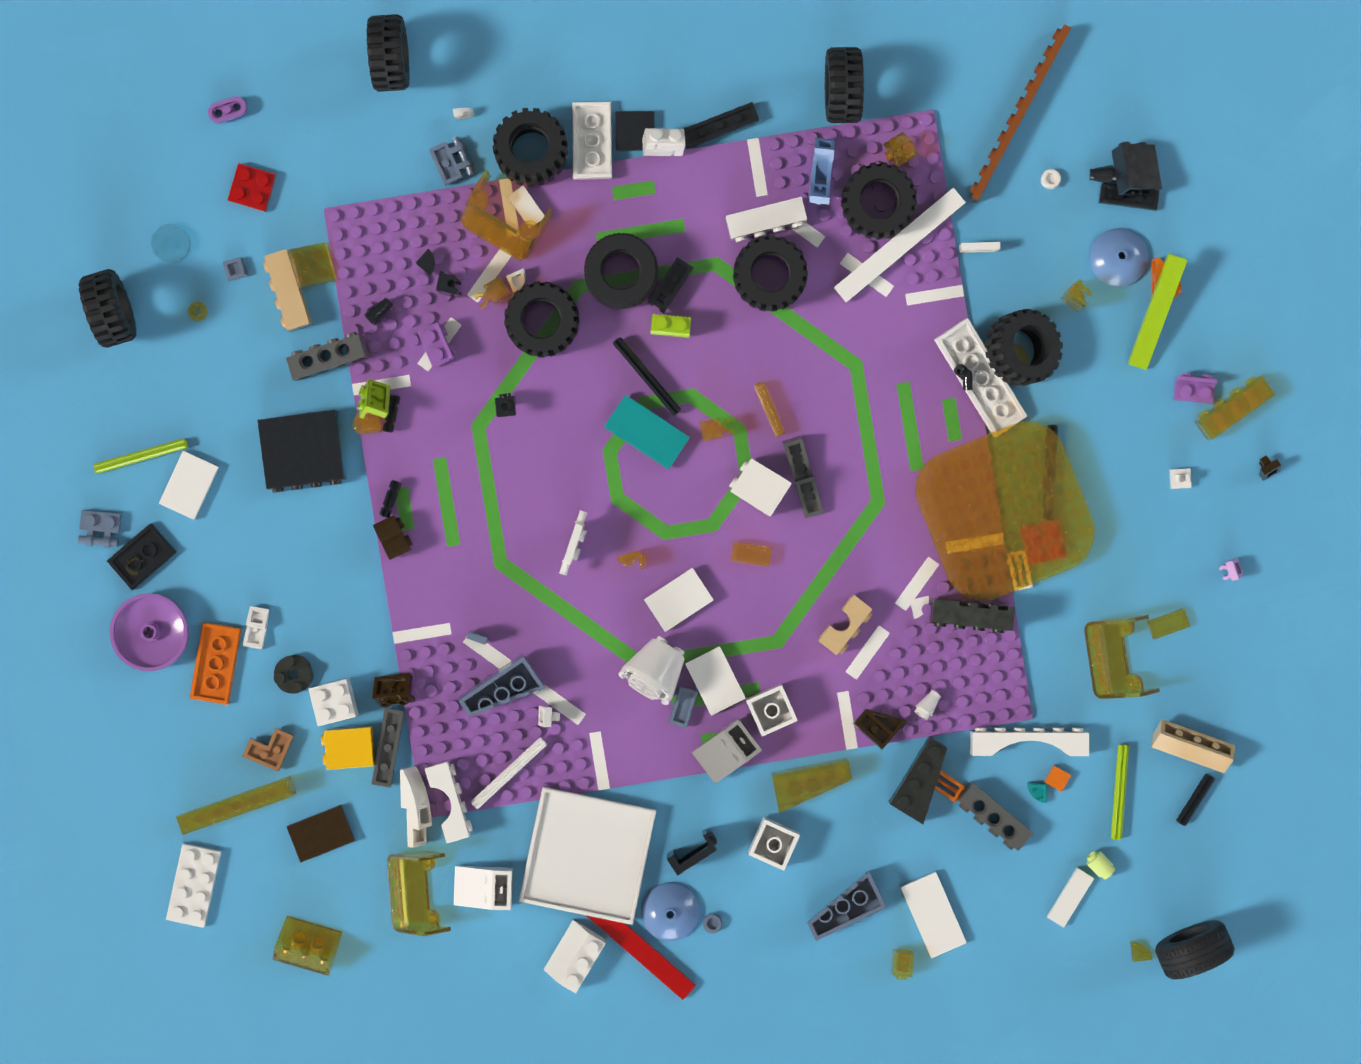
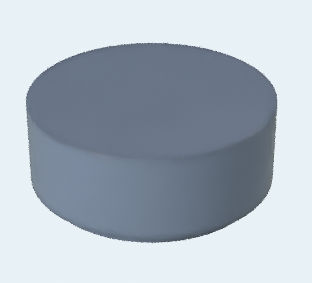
M709 913L703 919V927L708 933H717L722 927V919L716 913Z

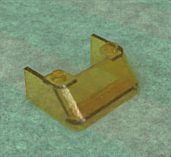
M485 170L469 196L461 216V224L471 233L519 261L526 260L553 218V210L549 208L539 225L533 221H525L518 230L514 229L485 211L489 199L483 189L491 178L489 171Z
M1149 615L1126 616L1093 621L1086 624L1084 632L1093 692L1098 698L1142 697L1160 692L1159 688L1144 689L1141 677L1137 674H1129L1124 636H1129L1134 632V622L1149 619Z
M422 851L389 855L387 866L391 918L395 931L419 936H429L451 931V927L439 924L440 915L436 910L430 909L427 871L432 870L436 863V858L445 857V853Z

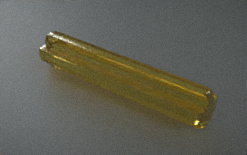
M762 381L755 384V389L775 436L779 437L785 434L784 427L765 383Z

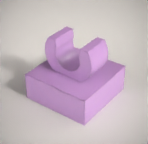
M1238 557L1230 559L1219 567V570H1228V575L1222 577L1223 580L1231 578V581H1235L1244 576Z

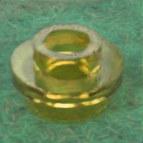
M193 302L188 308V315L194 321H202L208 314L206 305L201 302ZM197 308L201 309L200 315L195 314Z

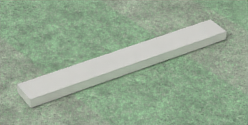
M952 188L837 284L834 289L845 302H848L966 202Z

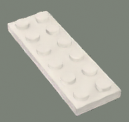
M968 318L963 319L934 339L953 372L958 364H963L972 371L973 390L965 391L993 437H998L1027 417L1008 383L1002 381L1003 377L998 378L994 374L995 369L990 368L988 364L990 360L986 358L985 354L988 351ZM956 375L961 385L963 386V380Z

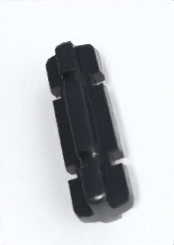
M393 394L390 395L388 414L384 419L386 422L383 424V431L392 433L395 425L393 423L396 421L398 412L397 404L400 402V396Z
M395 480L390 482V490L386 493L383 502L384 506L381 507L379 513L386 518L391 515V508L394 507L398 495L397 491L401 487V483Z

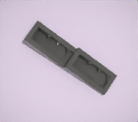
M797 436L782 441L805 518L824 513L802 437Z

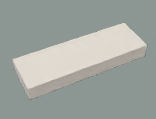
M1076 868L1046 917L1064 928L1094 878Z

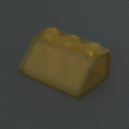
M287 916L274 947L273 960L329 976L342 932Z

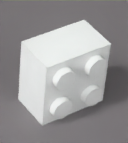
M350 678L308 689L318 726L359 715Z
M781 683L746 699L762 736L798 721Z
M763 816L748 850V855L784 871L800 834L798 831Z

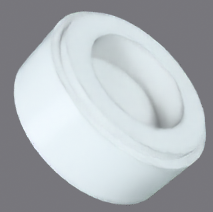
M1054 169L1046 170L1041 176V184L1046 189H1054L1061 182L1059 172Z

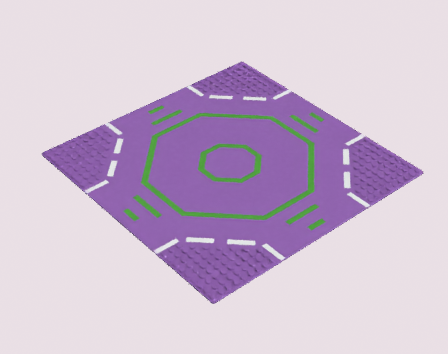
M933 110L683 150L682 156H643L612 161V179L573 180V168L563 169L559 175H554L555 179L551 182L548 179L545 180L544 185L539 186L538 183H533V187H528L527 183H523L522 186L526 188L546 217V219L529 229L507 197L522 186L516 184L515 180L510 181L508 178L324 209L344 339L346 338L345 335L353 332L363 335L370 358L349 364L374 522L376 524L386 519V517L381 516L379 513L381 507L384 506L383 502L386 493L390 490V482L392 480L400 482L401 487L397 491L398 495L394 507L391 508L390 516L395 515L396 518H401L405 526L402 530L405 535L408 534L413 543L410 546L412 550L389 560L377 536L399 674L410 673L413 676L411 695L415 697V702L404 706L414 766L417 767L427 791L431 818L450 815L451 801L445 792L430 787L425 768L449 760L450 764H454L456 770L454 779L456 783L459 782L462 794H459L461 802H465L467 812L540 800L542 787L580 794L707 773L692 752L737 717L762 748L761 752L740 767L874 746L875 744L852 724L865 709L907 721L889 743L1032 719L1016 611L1014 613L1013 631L1004 630V633L992 632L990 628H985V631L973 630L972 626L958 629L954 628V624H946V627L934 626L935 622L930 621L932 598L1015 607L985 422L966 391L963 390V386L934 341L935 338L963 319L968 318L952 217L949 216L848 302H845L834 289L837 284L897 235L895 234L893 237H886L882 240H876V238L869 239L865 238L863 234H857L856 230L853 227L850 228L847 224L848 221L842 214V192L854 172L858 171L860 167L868 166L874 162L876 164L887 162V165L892 166L894 164L898 166L897 169L900 171L904 170L907 173L908 179H912L914 183L913 188L917 192V207L908 225L947 193ZM815 138L835 140L829 205H818L809 202ZM874 183L866 187L862 192L861 206L870 217L884 219L895 211L897 197L889 186ZM802 197L807 221L803 223L804 226L792 228V226L784 227L785 231L774 233L773 230L768 231L764 237L775 235V237L781 238L782 236L787 238V241L796 244V247L802 251L803 257L807 262L808 277L806 286L799 298L787 308L774 312L760 311V309L749 306L746 301L744 302L741 299L733 282V269L737 256L748 242L758 238H755L753 235L747 237V240L736 243V240L731 241L725 218L727 215ZM613 233H628L639 237L653 250L658 263V280L652 294L643 303L629 309H614L600 303L592 295L585 281L584 265L588 252L597 241L610 234L613 235ZM427 249L433 253L435 259V269L431 277L416 264L417 260ZM625 253L612 255L607 259L603 267L605 281L615 289H627L633 286L640 274L638 262L631 255ZM772 255L764 256L757 260L752 269L754 283L757 287L767 292L781 289L786 284L789 276L785 262L779 257ZM678 257L692 266L693 270L663 314L655 305H649L648 301ZM524 268L526 273L524 285H530L537 281H540V283H545V281L551 282L554 285H559L571 295L579 312L580 323L577 336L573 339L572 344L565 348V351L559 352L552 357L540 358L522 352L512 342L504 324V313L508 306L507 303L514 296L506 277L507 275ZM440 271L457 277L462 285L455 284L454 287L458 289V292L462 293L461 299L442 295L436 291ZM660 294L658 299L665 302L667 297ZM386 297L393 304V307L390 308L381 323H377L374 326L364 316L367 312L366 309ZM541 301L532 304L524 315L526 330L538 338H546L553 335L560 325L559 311L548 302ZM654 313L656 315H674L675 317L678 315L683 318L690 316V337L651 334L652 315ZM438 322L440 326H445L448 333L445 338L448 343H452L456 353L453 354L455 359L433 368L417 332ZM621 337L679 405L681 411L675 416L671 414L613 345L617 338ZM346 345L347 354L349 352L348 345ZM368 379L390 385V395L400 396L392 433L383 431V424L386 422L383 417L367 412L363 419L359 418L360 410H357L361 399L359 390L362 385L366 384ZM511 393V396L516 397V415L497 417L495 398H499V394ZM624 395H627L690 437L669 470L604 428ZM793 401L804 402L803 405L795 404L794 416H799L798 419L791 418ZM801 436L824 511L822 514L808 518L804 516L782 443L784 440ZM752 458L792 483L770 517L730 492L732 488L729 485L735 476L739 478L742 471L739 469L745 460L749 462ZM581 510L587 512L584 521V530L587 533L584 541L579 542L578 549H581L577 560H573L566 576L559 572L576 524L575 521H577ZM693 568L713 598V601L665 632L644 599ZM853 594L872 608L870 612L872 616L866 623H861L858 627L860 632L854 639L851 637L847 641L848 647L842 654L838 653L836 655L817 639L828 625L835 630H843L848 626L849 618L841 608ZM929 596V604H924L921 609L923 615L914 619L910 600ZM472 630L488 636L487 644L484 645L467 639L468 632ZM658 636L664 638L669 646L673 648L678 647L684 651L683 657L685 660L673 698L668 705L662 704L660 699L651 700L630 687L626 677L622 679L619 676L622 667L651 639H656ZM720 646L746 699L781 683L798 721L762 736L746 699L711 716L685 663ZM523 653L545 684V689L469 717L458 701L459 696ZM679 686L698 691L687 729L668 723ZM933 690L941 698L932 717L925 720L915 713L916 705ZM539 706L552 707V712L560 713V721H552L551 727L539 726ZM540 737L543 738L547 743L546 747L479 809H476L471 801Z

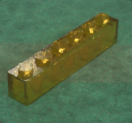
M287 776L176 816L181 833L184 835L292 797L297 793L291 776Z

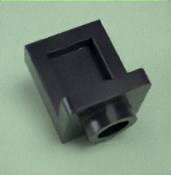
M511 393L499 394V398H495L496 416H515L516 397L511 396Z

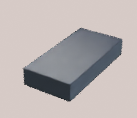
M679 686L668 723L687 729L698 691Z

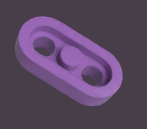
M231 97L212 104L208 109V116L215 123H224L243 116L247 111V104L240 97ZM240 105V110L235 111V106ZM222 111V116L217 117L216 113Z

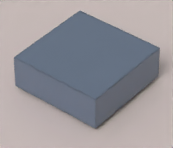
M242 257L223 262L228 281L247 277Z
M472 630L467 635V639L484 645L487 644L489 638Z

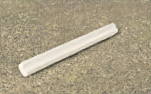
M541 737L536 740L471 801L472 805L479 809L546 747V741Z

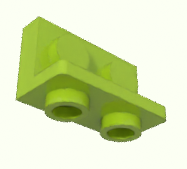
M368 379L366 384L362 385L359 390V396H361L357 406V410H360L359 418L363 419L367 412L386 418L389 409L390 385Z

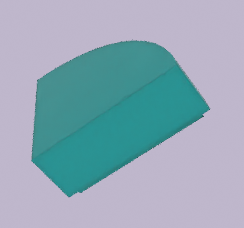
M1027 783L1031 796L1039 802L1047 803V783Z

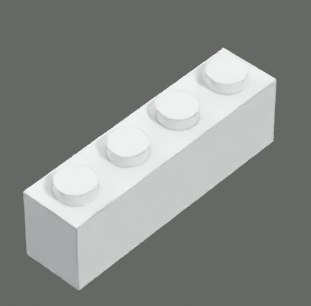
M802 197L727 215L725 219L731 241L736 240V243L746 241L749 236L754 235L755 238L765 236L768 231L773 230L774 233L785 231L784 227L792 226V228L804 226L803 223L807 221Z

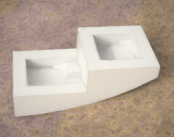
M250 606L243 646L263 650L269 609Z

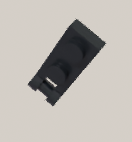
M677 257L648 301V304L651 306L655 305L664 314L692 272L693 267ZM660 294L667 297L665 302L658 299Z

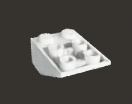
M455 866L454 905L490 910H511L513 868Z

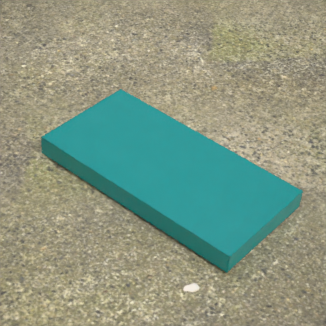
M624 395L604 428L668 470L690 438L627 395Z

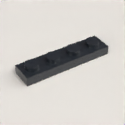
M753 102L684 128L686 148H692L758 122L759 118Z

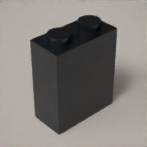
M1122 142L1111 151L1119 195L1152 196L1162 189L1155 145L1147 144L1146 142L1137 144Z

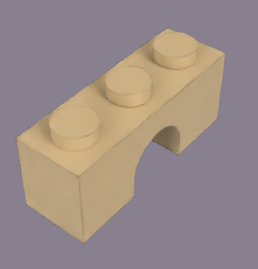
M853 594L841 608L849 618L848 626L843 630H835L828 625L817 639L836 655L838 653L842 654L848 647L847 641L851 637L854 639L860 632L858 627L861 623H866L872 616L870 613L872 608Z

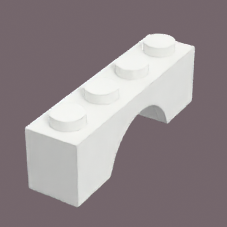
M449 760L427 766L425 772L430 787L442 790L451 801L450 816L441 824L446 843L469 837L471 835L470 831H473L471 821L467 820L465 816L467 812L466 804L464 801L461 802L459 794H462L459 782L456 783L454 775H456L454 764H450Z

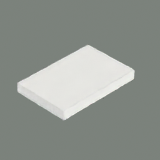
M182 451L159 504L195 520L219 467L186 451Z
M691 568L645 598L644 601L666 632L712 602L713 598L694 569Z
M720 646L685 663L711 716L746 699Z

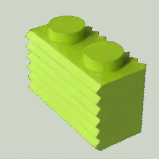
M654 313L652 315L651 334L689 338L691 318L690 316L683 318L678 315L675 317L674 315H656Z

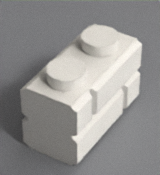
M645 128L642 138L643 155L682 156L685 149L684 129Z

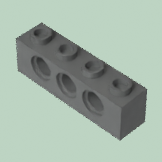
M353 332L345 335L346 338L342 340L335 338L328 340V344L323 346L320 344L310 346V350L305 352L302 350L292 352V356L286 358L292 380L300 381L370 358L364 336ZM348 345L349 352L348 354L344 355L342 353L343 346ZM326 351L331 353V358L328 361L324 359ZM311 356L313 359V363L310 367H308L306 364V360L308 357Z
M972 781L957 799L960 802L958 805L966 813L970 810L975 814L973 818L979 824H987L990 827L988 831L996 838L1000 835L1004 839L1003 844L1010 850L1015 848L1019 851L1033 834ZM978 800L983 801V807L980 810H975V802ZM992 813L998 814V819L995 822L989 821V816ZM1011 825L1013 827L1012 833L1009 835L1004 834V828Z

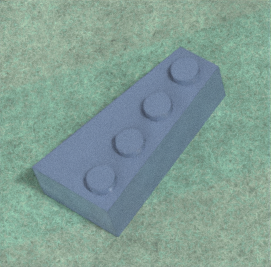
M866 872L807 922L816 941L886 908L870 872Z

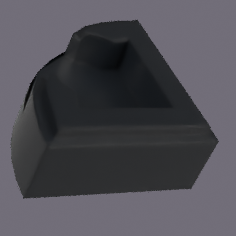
M427 249L417 260L416 264L430 277L435 269V259L433 253Z

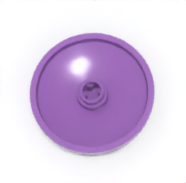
M155 593L140 594L126 600L116 610L110 624V640L115 653L125 664L141 671H156L172 665L185 651L189 639V625L183 610L170 598Z

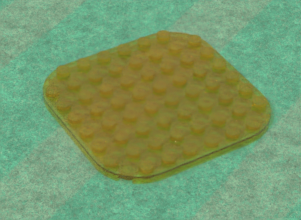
M1014 423L942 452L928 460L917 476L915 484L916 500L946 576L951 585L968 598L979 601L993 600L1069 570L1087 557L1094 542L1095 528L1093 519L1064 446L1051 429L1039 423Z

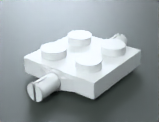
M580 510L577 521H575L576 524L564 560H562L560 574L567 576L569 566L573 563V560H577L581 549H578L580 541H584L587 533L584 530L587 512Z

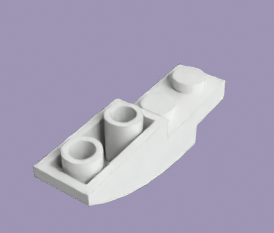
M411 766L400 769L401 808L407 809L408 847L414 848L427 844L426 827L432 826L430 804L424 782L417 767Z

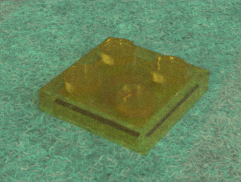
M326 242L294 248L288 251L298 288L337 280Z

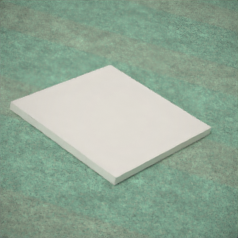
M542 787L519 902L633 925L657 810Z

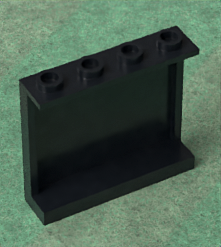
M337 410L257 420L266 489H272V493L284 492V488L291 487L292 490L303 489V485H311V488L322 487V483L330 482V485L342 484L341 480H346L338 432Z

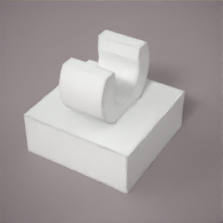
M1190 468L1169 470L1171 489L1192 488Z
M539 706V726L551 727L552 721H560V713L552 712V707Z

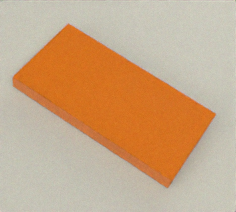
M202 622L189 699L229 705L242 628Z

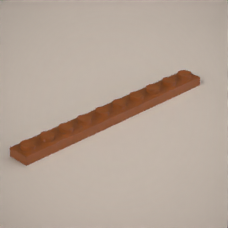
M1064 24L1061 29L1057 28L1052 37L1055 40L1052 46H1047L1043 53V56H1045L1043 63L1039 62L1034 70L1036 74L1034 80L1030 79L1024 89L1027 91L1026 95L1019 98L1015 106L1018 108L1015 115L1011 113L1006 122L1009 125L1006 132L1002 130L997 139L1000 142L998 147L992 148L988 156L991 160L987 166L983 165L978 174L981 176L979 182H974L969 191L972 193L970 199L975 202L981 197L1071 27Z

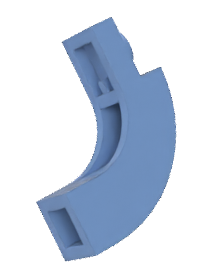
M815 138L809 188L810 203L829 205L835 140Z

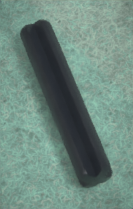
M1209 774L1203 776L1176 819L1178 823L1183 826L1188 824L1215 781Z

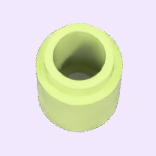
M1092 851L1086 858L1088 860L1086 864L1098 877H1102L1104 880L1109 878L1115 871L1113 863L1101 851Z

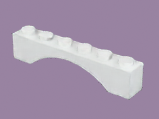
M976 727L975 731H970V754L972 756H993L1000 749L1010 744L1031 740L1052 744L1069 756H1089V732L1084 731V728H1072V731H1064V728L1055 727L1053 731H1045V728L1035 727L1033 731H1026V728L1015 727L1014 731H1006L1004 727H995V731H987L985 727Z

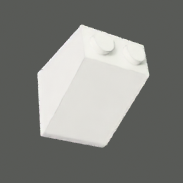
M752 458L749 462L745 460L739 469L742 471L739 478L735 476L729 485L732 488L730 492L770 517L792 483Z

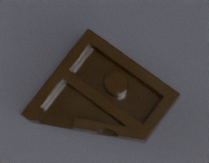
M865 709L852 724L882 750L907 721Z

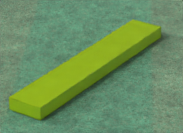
M1170 253L1167 254L1129 357V365L1147 370L1188 261L1186 258Z

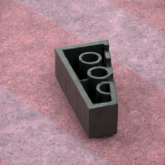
M932 598L930 621L935 622L934 626L946 627V624H954V628L958 629L972 626L973 630L985 631V628H990L992 632L1004 633V630L1013 631L1015 607Z
M928 737L890 798L889 804L919 823L924 824L947 747Z

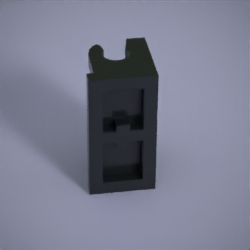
M440 271L436 291L442 295L461 299L462 293L458 292V289L454 287L455 284L462 285L457 277Z

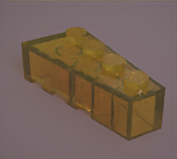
M847 758L771 772L779 813L852 780L849 760Z

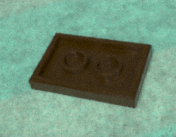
M342 805L286 826L300 863L355 841Z

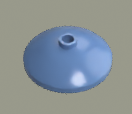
M1117 228L1104 232L1094 241L1090 250L1089 260L1093 273L1100 281L1110 286L1122 287L1132 284L1142 276L1147 267L1148 252L1143 240L1136 233L1127 229ZM1123 253L1124 259H1120L1118 254Z
M677 883L660 884L650 890L643 900L641 908L642 921L646 929L654 937L664 941L680 940L689 935L698 922V902L694 894L683 885ZM672 911L674 913L673 917H668L666 915L667 912Z

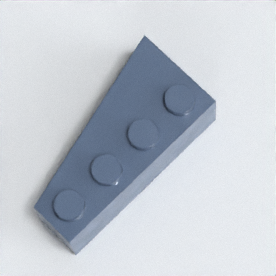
M522 653L460 695L458 701L470 717L495 706L511 702V700L543 690L545 689V684Z

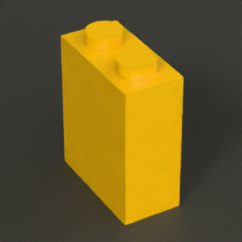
M373 726L326 729L324 734H321V744L325 746L323 765H326L327 770L375 765Z

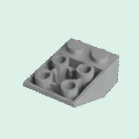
M737 717L695 749L692 754L714 783H717L761 752L762 748Z

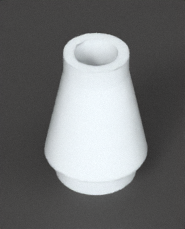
M931 690L916 705L915 713L925 720L932 717L941 696Z

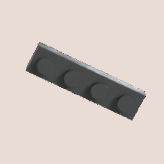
M387 707L384 709L372 785L389 788L392 786L404 710Z

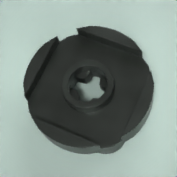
M290 655L281 659L276 664L273 678L282 691L297 694L310 686L313 680V671L310 662L300 655ZM296 669V674L299 676L298 678L291 679L289 671Z

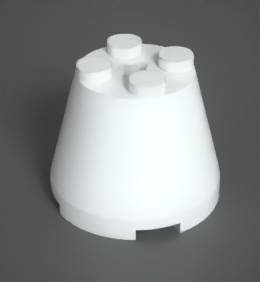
M658 636L656 639H651L622 667L619 676L622 679L626 677L629 686L651 700L660 699L662 704L668 705L673 698L685 660L683 657L684 651L678 647L673 648L669 646L664 638Z

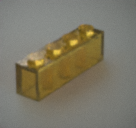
M1253 375L1245 381V386L1242 388L1236 387L1229 392L1230 396L1225 400L1221 398L1213 404L1214 408L1210 411L1206 409L1197 415L1198 419L1194 422L1207 440L1214 439L1275 395L1263 376L1255 377Z

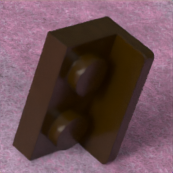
M410 673L375 677L372 699L382 707H390L394 704L407 705L408 703L415 702V697L411 695L413 676Z

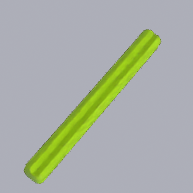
M182 438L94 463L93 468L95 473L99 474L187 449L188 443L186 439Z
M1119 744L1117 750L1111 838L1113 840H1121L1123 833L1129 745Z

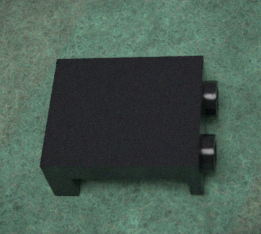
M704 829L702 831L703 837L707 842L681 859L678 858L674 850L667 853V861L677 876L717 850V839L712 831L708 833Z

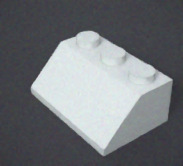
M573 919L546 964L544 971L559 984L576 993L605 946L606 939Z

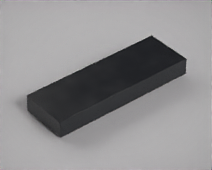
M1102 183L1098 203L1156 211L1159 191L1152 196L1119 195L1117 185Z

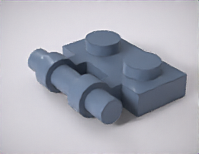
M459 137L452 139L455 145L452 148H449L447 142H444L429 149L445 186L462 179L460 171L466 169L468 175L475 173L473 161L469 159L465 151L467 148ZM456 153L459 154L462 161L459 164H456L453 157Z
M81 510L80 530H87V535H79L78 543H83L86 546L103 545L104 548L118 547L119 540L112 539V533H120L122 514ZM95 531L105 532L104 538L94 537Z

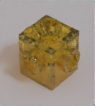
M904 132L892 137L883 144L886 152H884L885 157L889 162L893 161L898 167L918 155L912 140Z

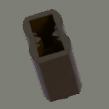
M393 515L373 525L389 560L412 550L410 547L413 545L412 540L408 534H404L402 528L405 526L400 517L396 518Z

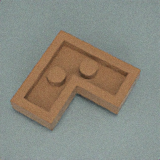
M275 728L268 745L250 738L242 757L275 771H280L294 735Z

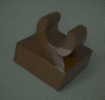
M1267 456L1260 459L1259 465L1261 469L1259 476L1263 481L1280 472L1281 464L1278 459L1273 462Z

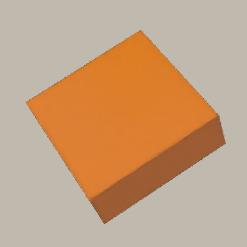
M1053 765L1044 782L1062 792L1071 775Z

